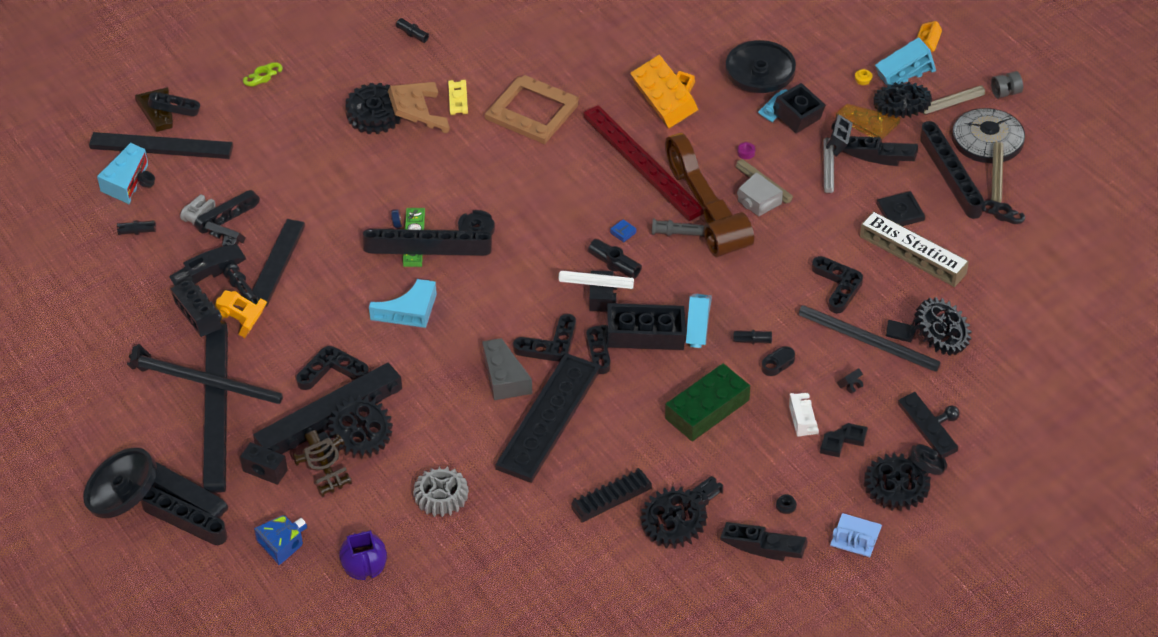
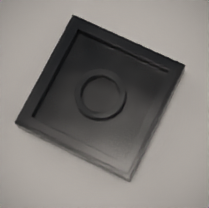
M911 191L877 199L876 204L882 215L901 226L925 221V214Z

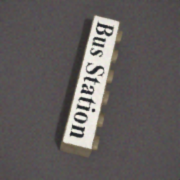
M874 211L861 224V238L953 287L967 274L969 261Z

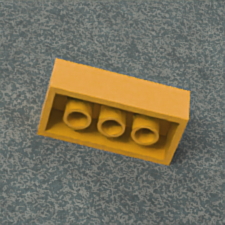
M660 54L630 73L637 88L668 129L698 110L692 95Z

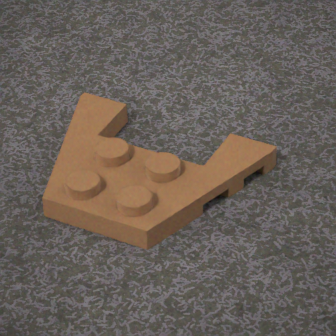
M435 82L390 86L388 93L395 115L416 123L419 120L426 123L427 127L433 129L435 126L441 128V132L448 133L450 127L447 118L429 115L424 96L437 97L438 90Z

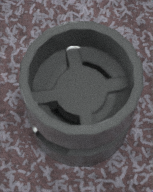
M1014 71L1006 73V75L993 76L991 78L992 92L997 99L1007 97L1009 94L1022 93L1023 80L1020 73Z

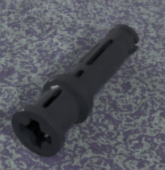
M228 264L223 269V275L229 279L231 286L237 288L244 298L257 304L259 299L247 284L246 276L240 272L237 264Z

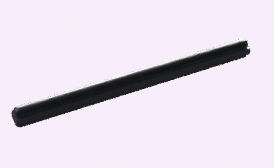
M802 305L799 309V315L934 372H937L940 368L941 362L805 305Z
M143 355L138 359L139 367L276 404H281L283 400V394L273 390Z

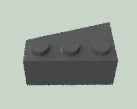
M503 339L482 341L484 361L494 400L533 394L532 378Z

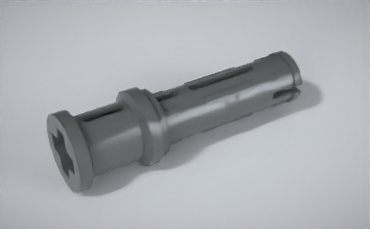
M653 218L652 235L659 233L667 234V236L672 234L704 236V225L673 223L671 220L657 221Z

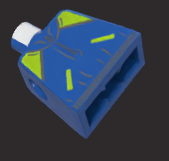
M282 515L254 528L256 541L280 565L302 546L301 532L307 529V524L302 518L292 523L286 516Z

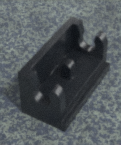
M839 114L831 125V130L833 131L831 139L826 145V149L830 148L831 145L836 146L833 151V155L836 157L848 145L853 125L852 122Z

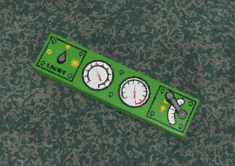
M407 208L405 229L424 230L425 208ZM404 254L403 267H422L423 255Z

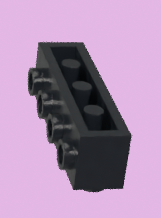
M192 280L170 288L176 306L200 337L222 329L220 311L215 310L212 301L209 302L205 293L202 294L199 285H195Z

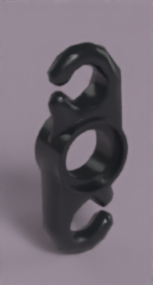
M985 200L983 203V211L987 210V205L993 207L988 209V213L994 214L995 218L999 221L1021 224L1025 220V215L1022 212L1019 214L1020 219L1013 217L1018 215L1019 212L1012 210V207L1007 203H1000L994 200ZM999 210H1005V211H1007L1008 213H1007V214H1001V213H999L998 211H999Z

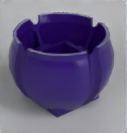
M361 531V533H353L347 536V539L341 545L339 557L342 568L350 577L357 580H366L367 576L374 578L383 571L387 560V551L385 544L377 535L371 531ZM372 547L371 550L353 554V550L356 548Z

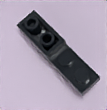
M850 136L848 145L843 151L868 162L898 166L899 161H915L918 153V144L882 143L881 137Z
M238 244L219 247L189 259L183 263L185 265L184 268L169 277L174 286L189 280L196 284L211 274L214 278L223 273V269L228 264H239L246 260V257Z
M726 522L720 537L721 541L737 549L779 561H784L785 556L802 559L808 543L807 537L770 533L763 526Z

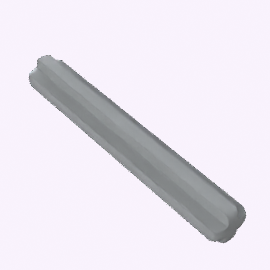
M831 137L824 139L825 193H833L834 145L826 149L827 142Z

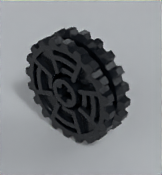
M370 83L366 86L364 84L361 85L360 89L355 88L354 93H349V98H346L345 107L348 123L352 124V128H358L361 133L366 131L367 134L372 132L380 134L381 131L386 133L388 129L396 128L395 124L401 123L402 117L395 115L388 90L390 85L383 86L382 83L377 85Z

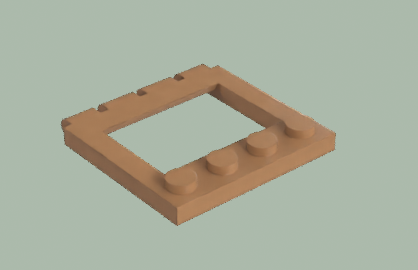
M523 75V77H518L485 113V119L546 144L578 107L579 97L570 93L565 94V91L551 87L549 84ZM523 88L564 104L547 125L506 109V106Z

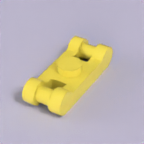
M466 79L460 82L448 80L450 115H456V113L468 114Z

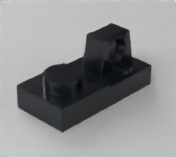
M207 221L205 226L210 231L209 235L218 239L224 237L223 247L235 245L239 242L244 243L246 239L239 232Z

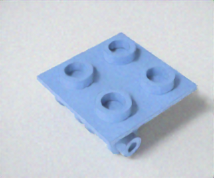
M842 513L837 528H834L830 546L871 557L882 525Z

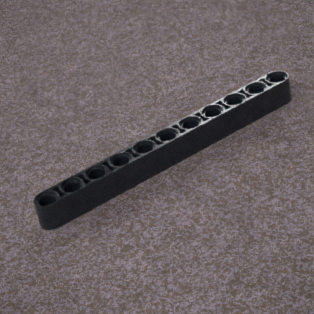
M220 322L222 329L206 335V373L227 378L228 329L226 322ZM205 384L204 489L211 493L226 492L227 390Z

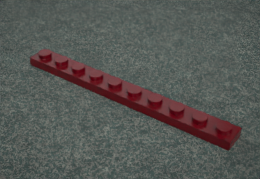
M599 105L584 112V118L688 221L704 214L700 204Z

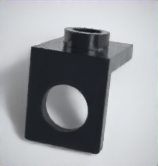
M914 319L911 325L888 320L886 337L911 343L917 330L915 327L918 324L914 322Z

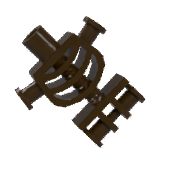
M316 430L305 434L310 446L303 449V454L301 455L293 454L296 466L299 463L305 462L310 470H324L325 476L314 481L315 485L323 481L326 483L322 487L320 485L317 486L320 496L324 497V494L328 492L334 493L335 487L342 489L343 485L352 484L348 473H345V476L341 478L338 476V474L347 470L346 467L335 472L330 467L339 457L336 447L340 444H345L341 436L337 434L336 438L332 441L330 438L321 441ZM329 446L330 450L325 454L324 450ZM333 453V459L329 463L327 457ZM317 455L318 458H309V456ZM320 462L321 467L314 466L312 463ZM331 477H333L335 483L333 484L330 481Z

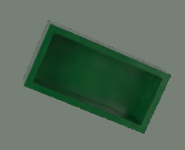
M722 363L665 404V419L693 442L750 400L751 385Z

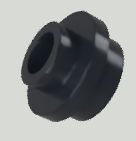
M143 171L137 176L139 184L143 187L151 188L155 184V176L149 171Z
M784 494L777 499L776 508L779 512L790 514L796 510L797 503L793 496Z

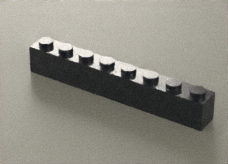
M387 362L254 433V443L280 454L294 449L307 441L305 434L316 430L317 434L328 430V425H330L328 423L329 417H332L331 411H336L337 404L342 406L343 399L349 403L350 396L356 401L358 395H360L361 400L368 396V402L376 399L375 404L379 403L383 399L402 390L401 376Z

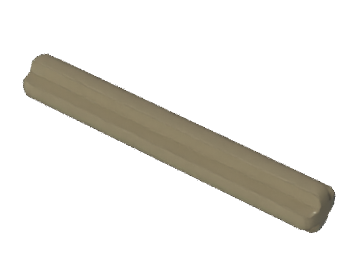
M980 85L931 102V106H928V110H924L923 114L926 115L985 95V88Z
M995 142L993 146L991 200L1001 203L1004 144L1002 142Z
M743 159L737 161L736 168L751 178L757 172L783 191L782 201L785 204L792 201L793 196Z

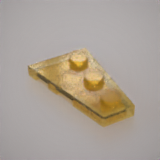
M846 104L836 113V116L839 114L852 122V127L869 137H881V139L900 123L901 118H895L893 115L888 117V114L882 115L881 112Z

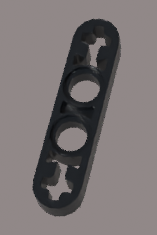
M253 190L246 191L199 216L195 220L194 226L200 233L209 232L205 228L207 221L222 225L257 206L260 198Z

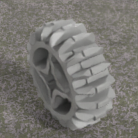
M439 466L438 470L431 468L430 472L424 471L423 476H418L417 482L414 484L413 494L420 510H425L427 515L432 512L434 517L440 514L443 518L444 514L448 513L451 516L452 511L458 512L459 507H464L465 501L468 499L469 490L467 481L461 473H457L456 469L450 471L448 466L445 469H441Z

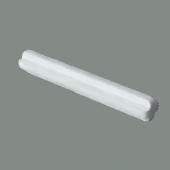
M560 271L559 273L560 282L633 289L634 278L571 271Z

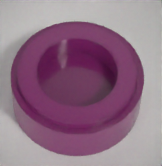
M748 142L741 143L737 148L738 156L742 159L753 158L755 156V146Z

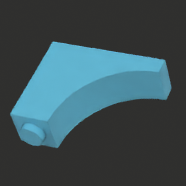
M417 279L411 290L403 296L386 302H371L369 305L370 320L426 328L437 295L436 282Z
M692 294L690 296L686 343H690V347L701 348L702 345L706 344L712 295Z

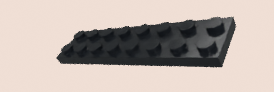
M565 353L495 464V470L532 483L598 376L601 365Z

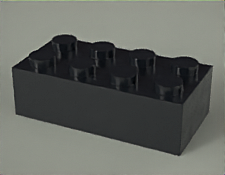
M607 303V348L684 350L686 339L684 306Z

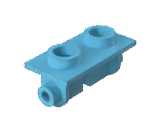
M784 89L777 92L758 113L773 122L778 117L774 114L773 109L776 98L788 90Z

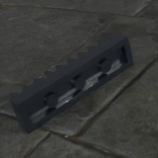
M637 468L635 473L631 471L627 477L624 474L620 480L616 478L614 483L610 481L606 487L602 485L600 490L595 488L593 493L589 491L587 496L581 495L579 500L575 498L571 503V509L583 523L652 489V483L643 471Z

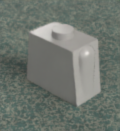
M756 172L738 188V202L757 216H761L782 204L783 191Z

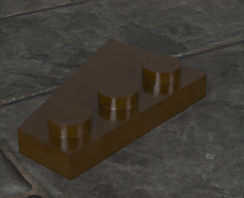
M168 87L135 95V101L156 132L173 128L171 112L153 109L148 105L151 93L158 92L169 95Z

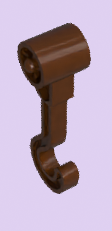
M683 133L667 137L665 140V152L668 164L676 180L685 178L690 190L703 209L704 220L707 223L704 225V236L712 255L719 257L753 245L755 241L754 231L749 218L743 212L732 215L724 200H720L715 196L700 171L689 139Z

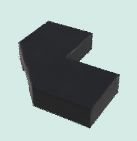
M847 423L834 432L825 433L820 454L840 458L843 443L864 446L868 427Z

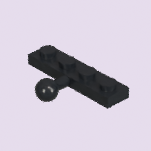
M916 392L898 400V405L932 449L939 453L940 459L958 452V445L940 424L946 420L955 421L959 418L960 411L956 406L950 405L946 407L944 413L935 417Z

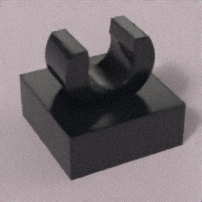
M140 344L133 346L132 354L129 355L130 362L127 365L131 369L138 368L142 372L147 371V368L138 366V359L142 355L151 358V354Z
M858 368L837 381V384L840 388L847 385L848 392L852 394L856 391L853 384H856L858 389L864 386L863 382L857 379L863 373Z

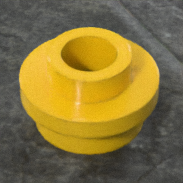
M866 69L858 70L855 73L856 82L860 85L869 84L872 80V73Z

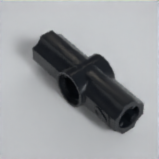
M595 238L588 248V252L607 263V268L611 271H620L626 276L635 279L642 270V265L624 255L623 250L618 246L611 247Z

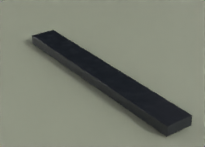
M93 132L89 143L90 149L123 151L132 143L145 149L146 153L230 159L233 149V142Z

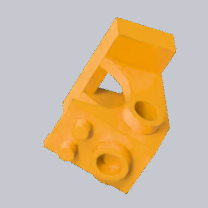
M225 290L221 297L217 298L215 305L221 313L222 320L231 316L241 323L242 327L238 335L246 338L262 314L267 302L260 298L258 303L254 304L242 297L238 292ZM233 305L240 306V307H242L244 310L241 311V310L235 308Z

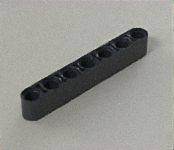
M932 121L924 122L921 128V143L965 214L969 218H979L982 215L984 203L982 195L938 125Z
M367 229L363 232V250L370 254L486 256L492 252V235L487 231Z

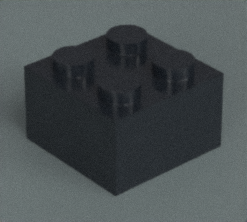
M800 83L777 96L773 109L776 116L795 133H798L821 119L826 104Z

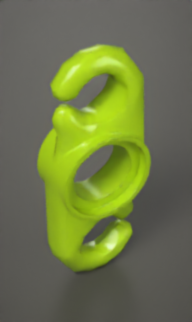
M277 62L259 66L255 69V73L243 78V83L251 87L266 83L271 79L272 75L277 74L276 70H272L273 68L277 67L278 72H282L283 67ZM260 73H267L265 76H259Z

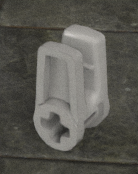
M200 194L183 208L180 215L181 220L184 222L189 221L194 225L195 220L199 216L216 208L215 200L209 199L206 202L205 196Z

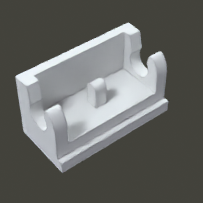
M790 393L789 408L797 437L819 434L811 400L801 401V399L810 398L808 393Z

